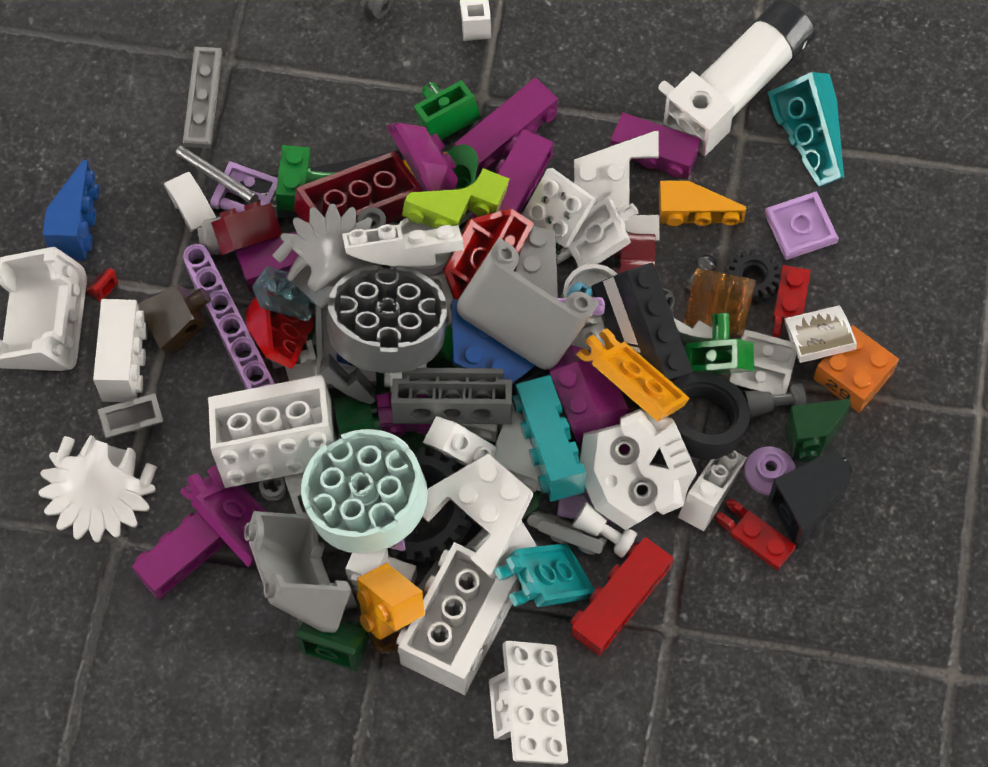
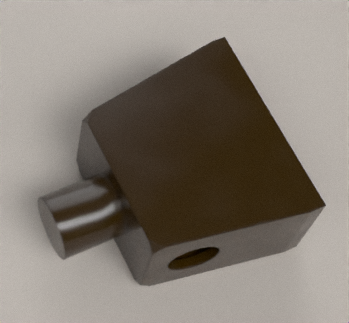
M177 285L142 301L138 305L141 311H144V317L159 348L176 354L206 325V320L200 309L211 302V298L203 288H199L192 293L190 290Z

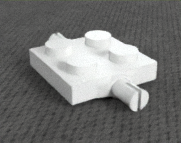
M606 197L592 206L570 246L562 248L557 252V264L559 265L571 256L575 258L578 267L588 264H599L629 245L631 241L625 230V221L639 214L635 205L632 203L618 212L613 201Z

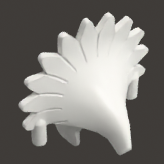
M90 435L79 455L73 457L69 455L75 440L64 436L58 453L51 452L49 454L56 468L45 469L40 472L41 476L51 483L39 491V495L42 498L52 500L45 508L44 513L47 516L60 514L56 525L57 529L61 531L73 525V536L76 540H79L89 530L94 542L98 543L105 529L114 538H119L121 535V523L130 527H137L138 523L133 511L148 512L150 510L148 503L141 496L155 492L156 488L151 482L157 467L146 463L139 480L133 477L136 453L132 448H127V450L115 448L107 443L95 440V437Z

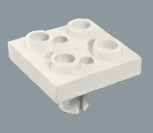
M548 168L522 215L532 221L536 227L555 230L556 242L565 248L569 247L596 199L555 169Z

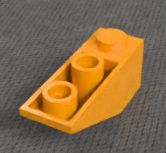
M660 181V224L678 226L683 223H695L699 226H705L710 223H723L732 226L744 223L746 206L690 181Z

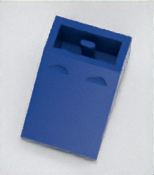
M82 160L46 208L42 234L48 248L56 247L76 261H86L87 251L92 250L93 237L90 234V228L95 226L96 210L93 209L94 200L98 201L100 194L99 184H95V171H91L88 160Z

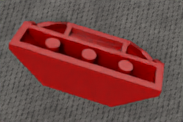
M506 209L469 219L461 233L464 250L451 252L443 267L453 299L458 300L498 238L512 245L519 253L534 223L514 209Z

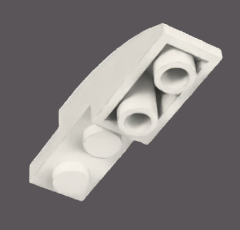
M387 224L375 229H356L350 233L342 234L346 254L361 260L389 266L436 264L435 254L464 250L459 225H444L438 229L414 230L410 233L402 234L400 225Z

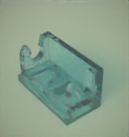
M266 266L252 286L260 308L308 321L312 316L311 310L308 307L310 298L287 279L288 272Z

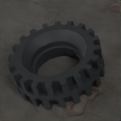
M419 447V451H413L426 482L435 485L461 470L460 466L452 458H447L440 451L436 450L434 453L424 447ZM450 500L447 502L446 516L441 525L432 532L425 534L410 533L404 538L406 550L400 551L388 548V555L409 564L420 563L422 566H429L431 561L437 560L439 562L444 550L450 551L454 542L459 545L464 540L468 542L471 538L469 531L477 523Z

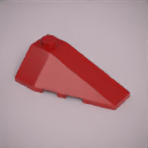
M262 287L245 310L246 328L266 358L292 369L298 360L303 345L308 339V334L314 326L312 309Z

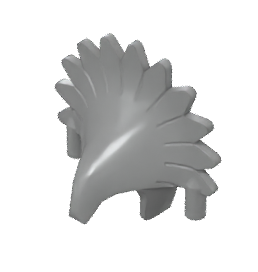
M333 203L329 205L325 217L315 207L310 208L309 223L299 218H294L293 224L297 234L283 233L281 239L284 243L272 255L277 261L282 263L292 250L298 254L288 273L287 279L312 299L319 308L324 309L329 305V296L333 287L341 278L357 269L378 265L377 263L361 260L346 254L342 234L350 233L356 229L369 230L372 218L368 217L356 223V210L354 207L349 208L342 217H340L338 209Z

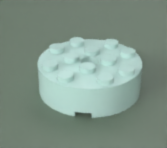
M361 429L341 435V439L327 447L326 445L322 446L309 461L301 484V496L304 507L319 535L337 549L351 553H372L387 549L408 536L421 520L428 496L425 477L414 453L399 437L374 429Z

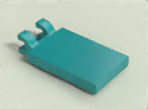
M568 544L515 549L508 555L509 558L506 559V565L494 569L499 580H505L514 575L519 579L522 590L509 595L514 606L522 605L530 600H534L537 607L587 600L595 591Z

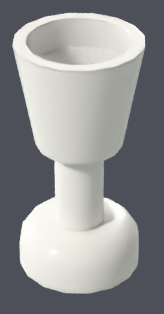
M586 502L580 509L571 527L593 536L601 534L615 543V554L623 558L633 544L637 533L627 529L621 534L605 524L607 519Z

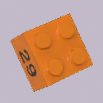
M852 325L851 329L857 343V349L824 357L818 364L813 379L841 400L850 399V407L860 413L894 373L899 358Z

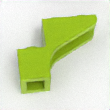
M483 168L477 180L466 188L411 192L405 199L402 216L407 217L414 223H422L434 229L444 225H459L460 227L467 210L474 212L477 216L498 212L507 191L509 178Z

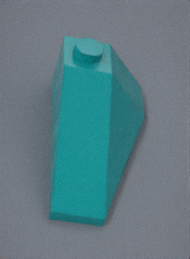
M811 72L769 91L768 96L774 118L789 135L788 140L800 152L802 162L818 187L844 178L838 105L830 74Z

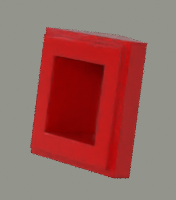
M108 268L103 270L86 288V293L101 302V299H105L118 284L114 269Z

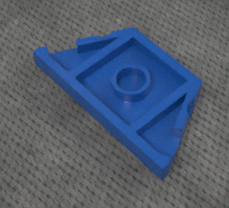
M452 300L450 310L452 313L451 340L453 344V365L459 368L503 369V379L512 380V384L536 366L464 320L457 312L456 304L458 300Z

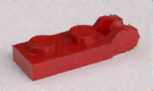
M786 265L782 266L773 315L775 322L772 337L779 338L782 330L781 323L784 322L785 318L804 313L811 270Z
M732 498L728 499L724 504L729 511L741 520L736 525L727 515L717 512L714 515L715 521L731 533V537L778 571L797 545L750 510L747 511L743 505Z

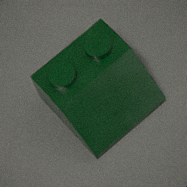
M850 399L791 406L785 431L792 460L800 459L801 462H809L822 455L843 427L851 405Z
M351 620L348 623L340 621L335 633L321 632L303 622L296 634L302 654L356 672L370 639L369 632L362 627L361 623Z

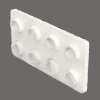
M505 641L502 644L505 672L489 680L494 739L505 740L511 737L513 760L515 762L563 765L568 762L556 646Z

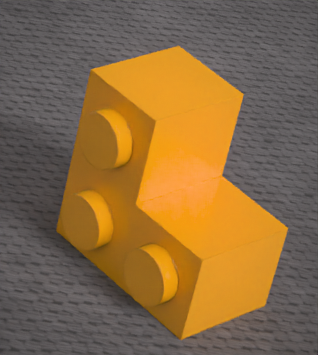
M388 563L357 578V599L361 608V625L367 632H371L379 640L425 615L422 590Z

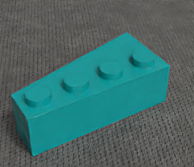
M550 375L516 384V395L512 396V402L515 412H521L524 422L520 423L524 439H530L532 449H529V455L533 466L539 467L541 476H538V483L542 494L547 493L550 502L584 493L586 469L583 463L580 464L579 451L575 441L570 443L568 441L571 440L570 427L567 419L560 417L562 407Z

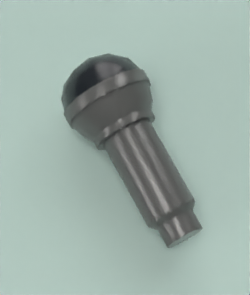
M706 254L699 257L697 269L687 281L686 291L692 293L703 278L716 269L717 264L713 256Z

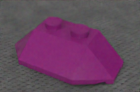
M390 123L386 126L424 192L455 190L458 177L453 169L457 166L448 153L443 154L441 149L445 146L436 133L431 135L425 127L404 123Z
M570 345L560 361L549 371L581 450L583 433L620 424V417L626 415L628 408L621 390L592 365L593 361H583L576 355L583 348Z

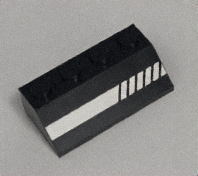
M653 262L624 271L591 286L594 297H602L605 302V310L601 316L605 327L613 333L618 342L622 343L625 341L670 381L693 372Z

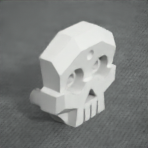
M640 408L620 417V424L583 433L579 461L580 464H584L586 469L585 488L596 511L624 530H627L656 511L664 515L684 505L688 487L697 472L672 418L665 417L657 422L645 410ZM620 445H629L630 451L627 454H621L619 452ZM659 448L667 466L651 463ZM645 485L648 491L644 495H639L636 491L637 487Z

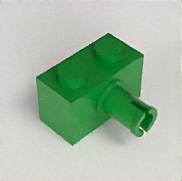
M462 80L442 91L434 82L429 83L433 91L426 84L422 88V95L426 99L414 105L420 126L425 127L431 135L436 133L441 140L481 119L475 97Z
M282 145L276 188L278 211L295 212L294 205L297 187L337 173L312 171L310 147Z
M728 313L711 314L712 340L686 343V354L693 371L691 373L705 372L716 375L754 372V343L741 339H730V314Z

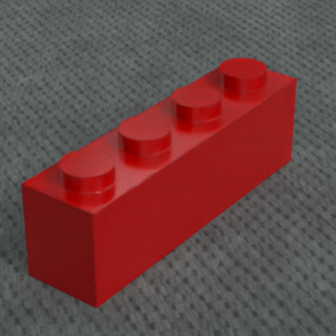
M644 537L639 544L634 542L625 554L627 557L625 562L621 566L616 564L607 576V579H609L608 583L604 588L599 586L595 589L589 598L591 604L585 611L580 609L570 622L573 625L571 636L599 657L672 567L674 557L647 537Z

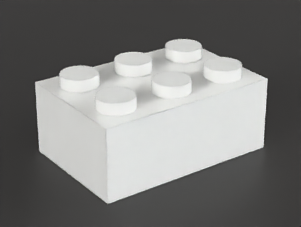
M101 299L93 380L102 402L130 401L136 399L138 393L143 391V376L139 374L140 366H145L146 352L145 349H142V342L148 338V323L144 322V311L139 310L136 300Z

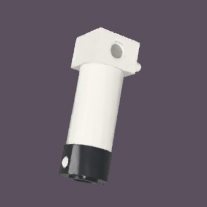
M776 0L700 77L692 71L676 88L667 81L660 83L659 90L667 96L663 124L668 128L701 138L699 152L706 156L730 132L732 118L788 62H791L812 42L815 37V31L811 21L796 5L786 0Z

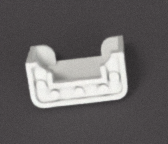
M56 247L0 257V285L9 292L3 341L0 340V368L48 371L73 369L78 358L87 276L84 268Z

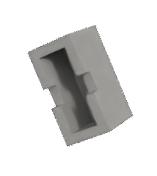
M155 393L97 410L105 440L163 423Z

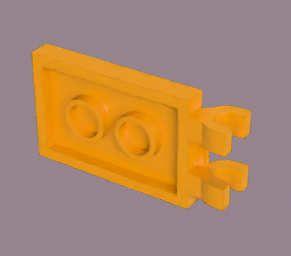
M607 328L599 334L605 341V346L592 335L585 341L590 346L591 353L583 348L576 354L583 361H593L592 365L657 422L684 407L690 399L625 341L622 343L618 342L613 333Z

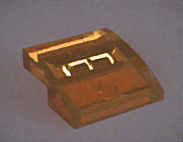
M696 268L684 324L695 326L698 320L712 327L711 314L728 313L730 314V334L744 336L756 280Z

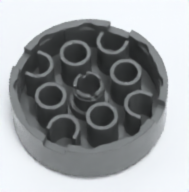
M372 265L357 269L341 278L330 293L327 322L329 341L342 358L361 370L379 373L413 371L432 360L442 348L447 320L446 298L434 281L410 268L396 266L395 269H378V265Z

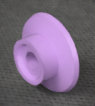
M766 446L750 453L744 463L743 471L746 482L753 490L763 495H770L774 479L795 470L796 467L791 457L785 451L776 447ZM766 466H773L775 471L767 470Z

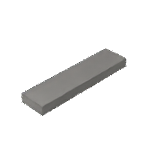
M194 47L183 135L184 147L211 149L223 54L222 48Z

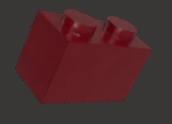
M260 201L243 206L245 211L237 213L236 208L219 213L221 218L211 222L222 255L282 235L272 203L261 206Z

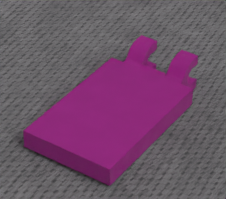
M217 465L208 469L207 472L211 476L204 479L198 473L189 476L187 481L190 485L183 487L180 491L181 494L187 499H193L190 504L247 567L256 564L249 541L245 540V526L247 523H250L254 511H266L242 485L225 488Z

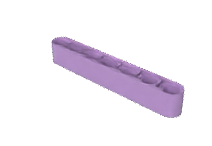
M201 244L190 245L183 254L187 272L196 290L199 288L205 289L211 298V302L205 305V308L245 389L275 384L208 250ZM196 259H203V262L200 264H192ZM207 282H215L211 287L203 286ZM218 305L227 306L224 310H215ZM231 328L239 329L234 334L226 333ZM244 351H248L251 353L249 356L245 358L238 357V355ZM254 375L263 376L259 381H250V378Z

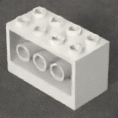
M322 375L208 397L211 451L225 488L303 473L311 458L322 446L326 445L327 447L338 440L335 409L326 380Z
M454 542L450 551L445 549L438 562L440 569L437 575H431L426 583L424 591L427 594L423 599L425 615L411 622L408 629L404 627L397 638L396 644L399 645L397 652L399 653L401 665L466 695L513 604L509 595L519 591V579L516 575L505 580H499L497 575H495L491 579L470 559L476 552Z

